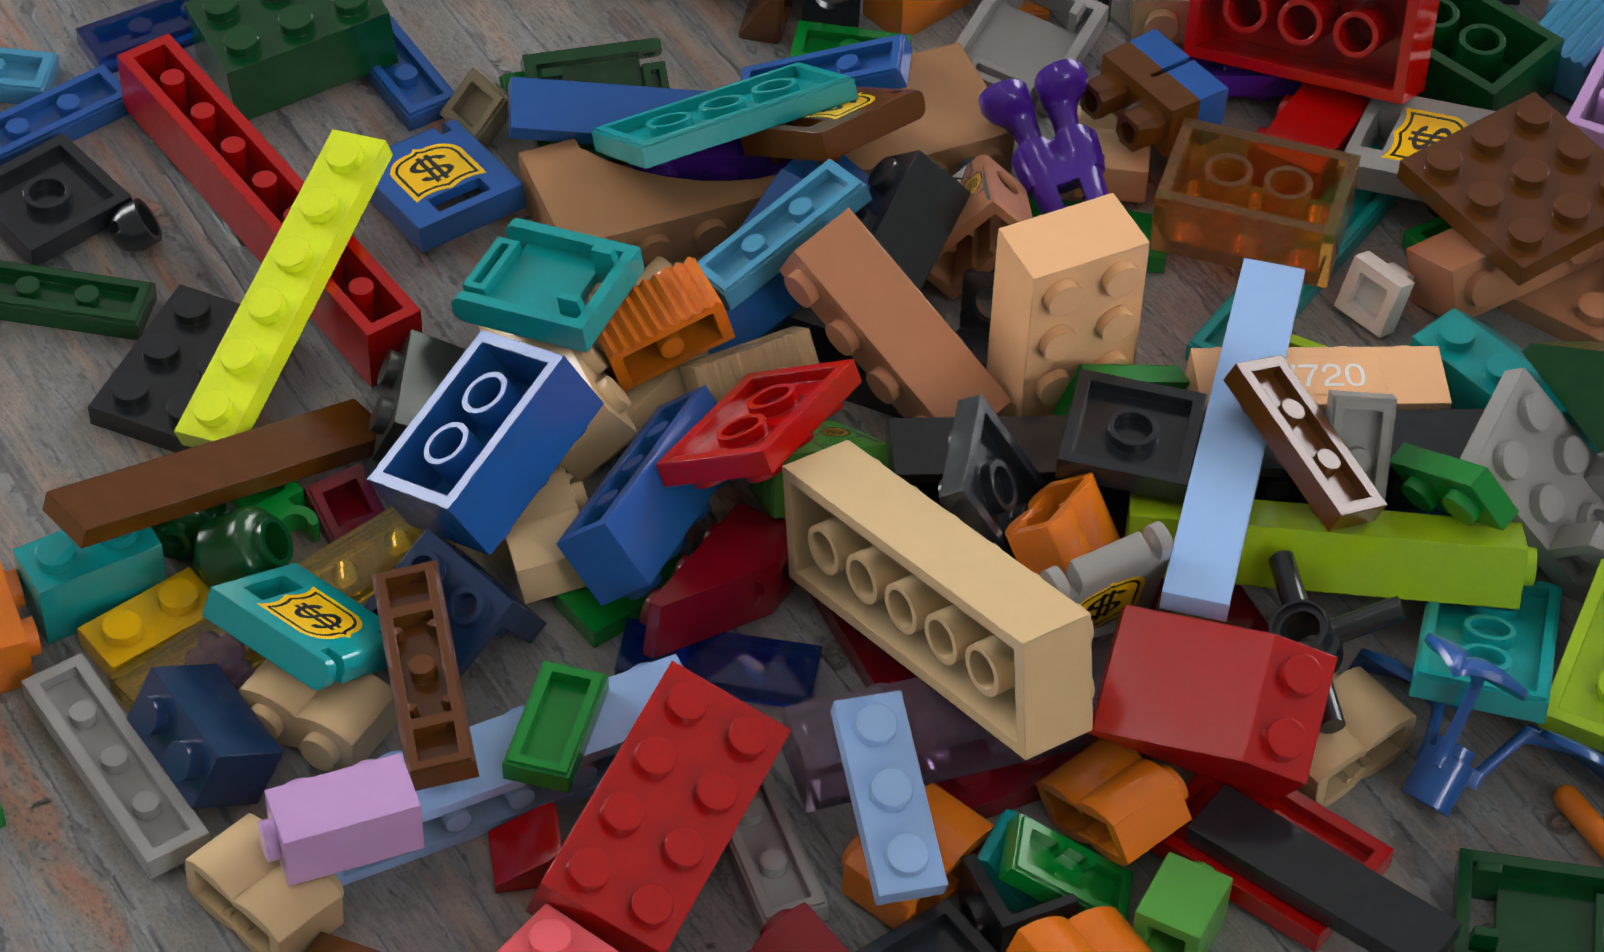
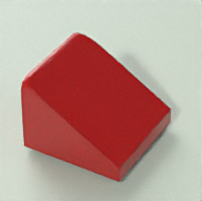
M555 802L543 804L488 831L496 893L539 887L562 847Z

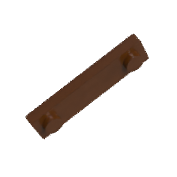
M437 560L371 574L404 762L415 791L480 777Z

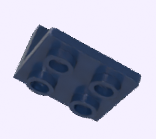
M426 528L394 568L398 569L437 560L460 678L495 635L503 639L507 632L511 631L531 644L547 624L463 550L429 528ZM374 593L363 607L378 616Z

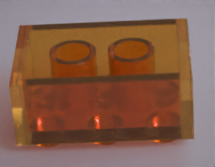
M1185 117L1155 194L1150 249L1237 269L1242 268L1244 258L1305 269L1303 284L1327 289L1354 208L1361 156Z

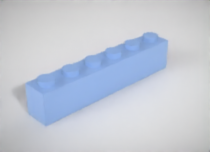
M673 654L654 662L640 663L628 671L609 677V691L570 793L503 779L502 763L525 706L515 707L504 715L470 726L480 777L416 791L422 808L424 849L335 873L342 886L485 835L488 831L543 804L555 802L556 808L592 796L671 661L683 666L677 655ZM403 750L388 752L378 759L401 753L404 760Z

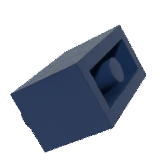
M218 664L151 667L126 718L191 809L258 804L284 753Z

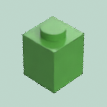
M1168 852L1135 911L1134 930L1154 952H1209L1227 917L1233 878L1217 872L1213 867L1204 862L1191 861Z

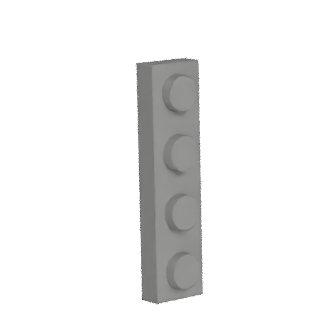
M82 653L21 681L24 698L150 880L185 863L186 858L211 841L207 828L126 719L127 716Z

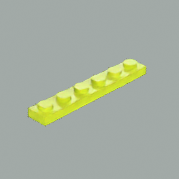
M332 129L174 430L182 445L195 447L253 428L393 156L386 140Z

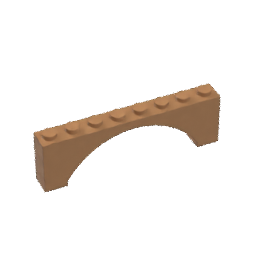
M958 42L911 55L908 84L902 90L912 89L921 91L926 107L923 117L844 155L868 175H870L874 167L882 159L917 150L925 153L951 176L957 173V168L963 160L979 155H988L1011 174L1014 137L1006 129L992 124L982 115L978 99L987 86ZM575 138L518 152L519 179L523 183L526 208L533 222L638 246L641 248L644 268L657 256L665 258L670 263L686 260L687 257L694 258L711 252L739 230L777 176L772 175L757 179L733 181H701L666 177L608 161L580 148Z

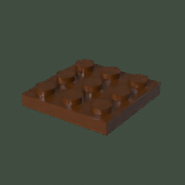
M1536 92L1400 160L1397 179L1518 286L1604 241V150Z

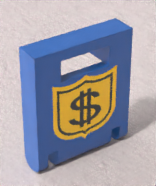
M455 119L442 124V134L437 129L431 128L389 146L393 156L370 199L422 253L526 208L523 183ZM480 187L481 194L440 212L435 208L437 205Z

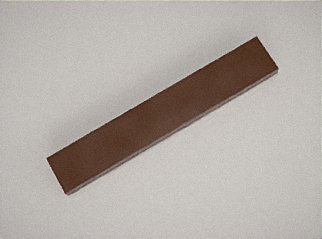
M350 399L47 491L42 510L81 549L372 457L377 436L376 433L369 431V422L372 414L356 399Z

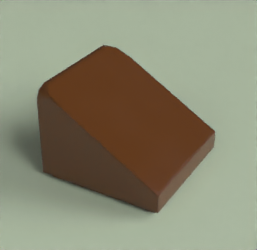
M750 0L738 33L739 37L747 40L778 44L779 40H782L792 8V0Z

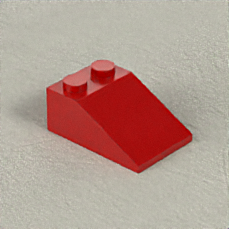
M1124 605L1120 610L1093 711V730L1089 731L1088 734L1277 801L1307 784L1338 657L1273 633Z

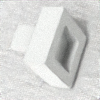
M1370 251L1354 256L1334 306L1377 337H1384L1394 333L1415 284L1413 282L1415 276L1395 262L1386 263Z

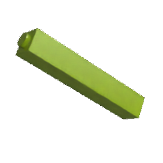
M1129 492L1124 537L1138 531L1142 535L1145 526L1160 521L1169 531L1174 544L1183 503ZM1254 499L1235 585L1276 588L1268 559L1276 552L1287 550L1294 553L1305 591L1392 598L1398 595L1400 599L1520 609L1523 586L1533 587L1535 582L1537 548L1528 547L1521 522H1510L1502 531L1477 522L1473 525H1466L1453 516L1383 510L1375 521L1328 532L1309 504ZM1167 564V567H1166L1165 572H1164L1163 577H1162V578H1164V579H1165V577H1166V572H1167L1168 564Z

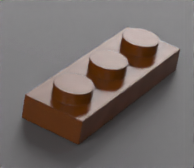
M1282 355L1235 363L1223 381L1327 531L1375 521L1385 509L1387 503Z

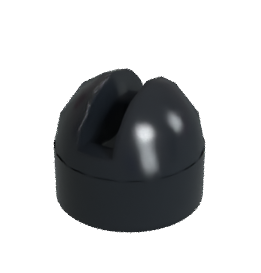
M134 199L120 207L113 214L109 230L112 234H115L113 240L119 248L125 251L137 252L145 250L162 240L161 228L156 217L141 199Z

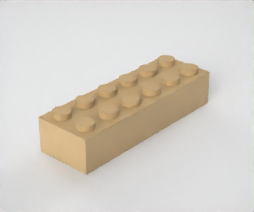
M849 440L782 466L789 577L1024 760H1028L1093 730L1092 698L1095 694V685L1092 678L1091 641L1094 637V627L1091 613L1086 611L1083 606L1072 601L1043 580L1037 573L1026 568L1001 550L998 545L987 540L962 522L956 515L948 512L923 494L917 487L909 484L884 466L878 459L873 458Z

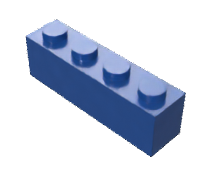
M706 385L656 408L556 543L601 606L626 595L630 600H636L652 591L662 580L659 572L667 560L678 554L687 544L684 536L690 527L710 511L711 504L709 500L715 491L731 480H724L706 489H695L692 484L665 487L656 463L718 403Z

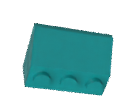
M1453 308L1412 336L1410 346H1439L1452 401L1450 409L1486 408L1504 371L1525 367L1593 452H1598L1522 353L1523 349L1488 323Z

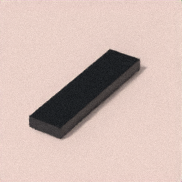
M1227 784L1223 785L1187 826L1185 842L1369 952H1447L1459 937L1462 925L1460 921Z

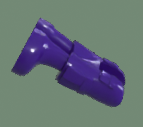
M1076 59L1055 61L1042 68L1035 78V90L1055 133L1052 139L1043 137L1038 125L1035 106L1029 88L1022 80L1006 79L996 82L986 88L978 99L982 115L992 124L1006 129L1017 142L1018 148L1013 154L1011 163L1020 183L1026 189L1028 197L1034 200L1040 215L1066 208V204L1062 203L1060 195L1081 188L1083 193V202L1109 194L1104 178L1105 156L1102 153L1095 129L1093 130L1087 125L1079 124L1078 102L1086 90L1088 75L1083 63Z

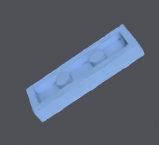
M901 690L834 701L830 712L876 906L944 894L948 882Z

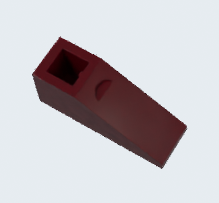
M738 502L720 523L714 521L707 529L701 545L691 556L684 554L680 558L668 582L661 589H652L647 596L640 615V623L646 626L643 654L656 659L772 614L797 585L789 577L786 520L773 518L768 513Z

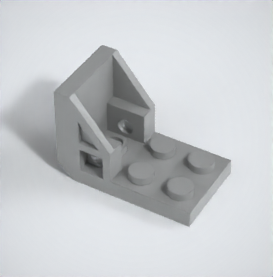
M1525 367L1504 371L1460 459L1485 466L1490 470L1519 510V513L1511 522H1521L1523 524L1528 547L1537 548V565L1553 584L1560 585L1563 588L1562 594L1584 604L1602 558L1604 559V453L1595 454Z

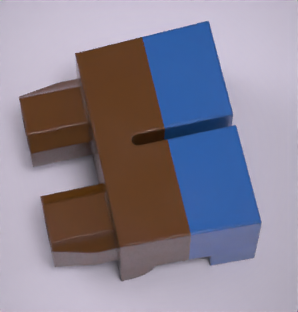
M1153 29L1103 54L1100 75L1088 80L1086 90L1081 97L1080 106L1094 120L1103 118L1111 113L1117 117L1115 132L1118 135L1119 141L1131 152L1151 145L1162 156L1167 157L1176 150L1181 138L1193 134L1200 141L1204 142L1221 135L1229 88L1195 60L1189 62L1190 56L1158 30Z

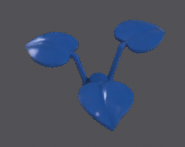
M1432 633L1427 634L1424 642L1431 650L1443 658L1451 670L1452 676H1470L1471 681L1459 706L1424 699L1430 706L1431 713L1423 743L1415 755L1418 760L1400 789L1401 791L1449 817L1466 785L1477 791L1483 779L1525 744L1557 750L1580 762L1604 780L1603 755L1573 739L1532 724L1523 727L1477 768H1472L1470 764L1476 754L1456 742L1484 682L1491 683L1521 701H1525L1529 693L1519 682L1495 664L1480 657H1472L1467 650L1444 637ZM1365 648L1360 649L1348 668L1349 670L1361 666L1367 673L1393 677L1410 684L1413 670L1402 662L1383 653ZM1447 705L1455 710L1456 713L1446 735L1440 734L1438 737L1445 706Z

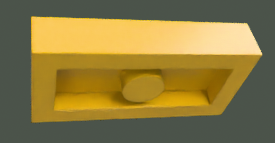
M187 567L78 627L80 646L109 679L117 685L219 628L202 616L210 589L190 567Z

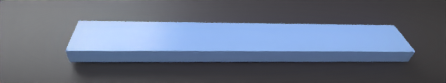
M1248 258L1243 260L1174 540V548L1166 572L1159 609L1223 622L1227 621L1267 443L1250 418L1244 413L1241 405L1223 380L1235 363L1282 355L1286 360L1303 286L1305 269Z

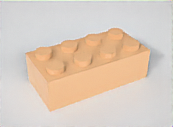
M1114 193L998 229L986 370L1012 401L997 416H1056L1053 410L1080 364L1135 365L1150 242Z

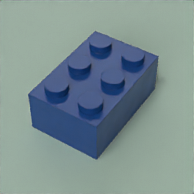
M481 330L367 480L409 525L424 531L426 528H429L447 540L490 556L499 543L510 533L512 526L538 491L546 485L550 475L574 443L585 433L587 426L604 403L564 355Z

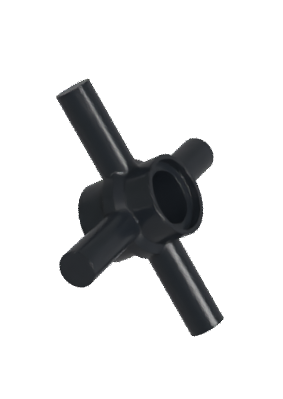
M1287 550L1279 551L1268 559L1282 605L1271 618L1269 633L1277 634L1296 642L1310 635H1318L1307 646L1338 657L1334 674L1343 661L1344 642L1407 621L1398 595L1334 617L1318 603L1307 599L1293 552ZM1333 680L1320 727V732L1323 734L1336 733L1346 725Z

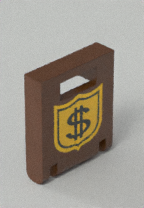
M856 86L857 100L741 137L744 155L769 157L772 163H780L786 159L818 161L819 166L828 159L836 163L841 160V155L919 120L925 113V99L919 90Z

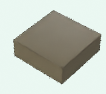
M472 67L439 114L447 121L457 120L487 149L508 120V92L485 72Z

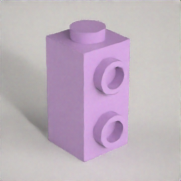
M401 753L380 759L363 760L351 767L311 778H297L284 785L264 790L268 819L257 822L259 839L267 862L280 861L288 886L424 849L422 808Z

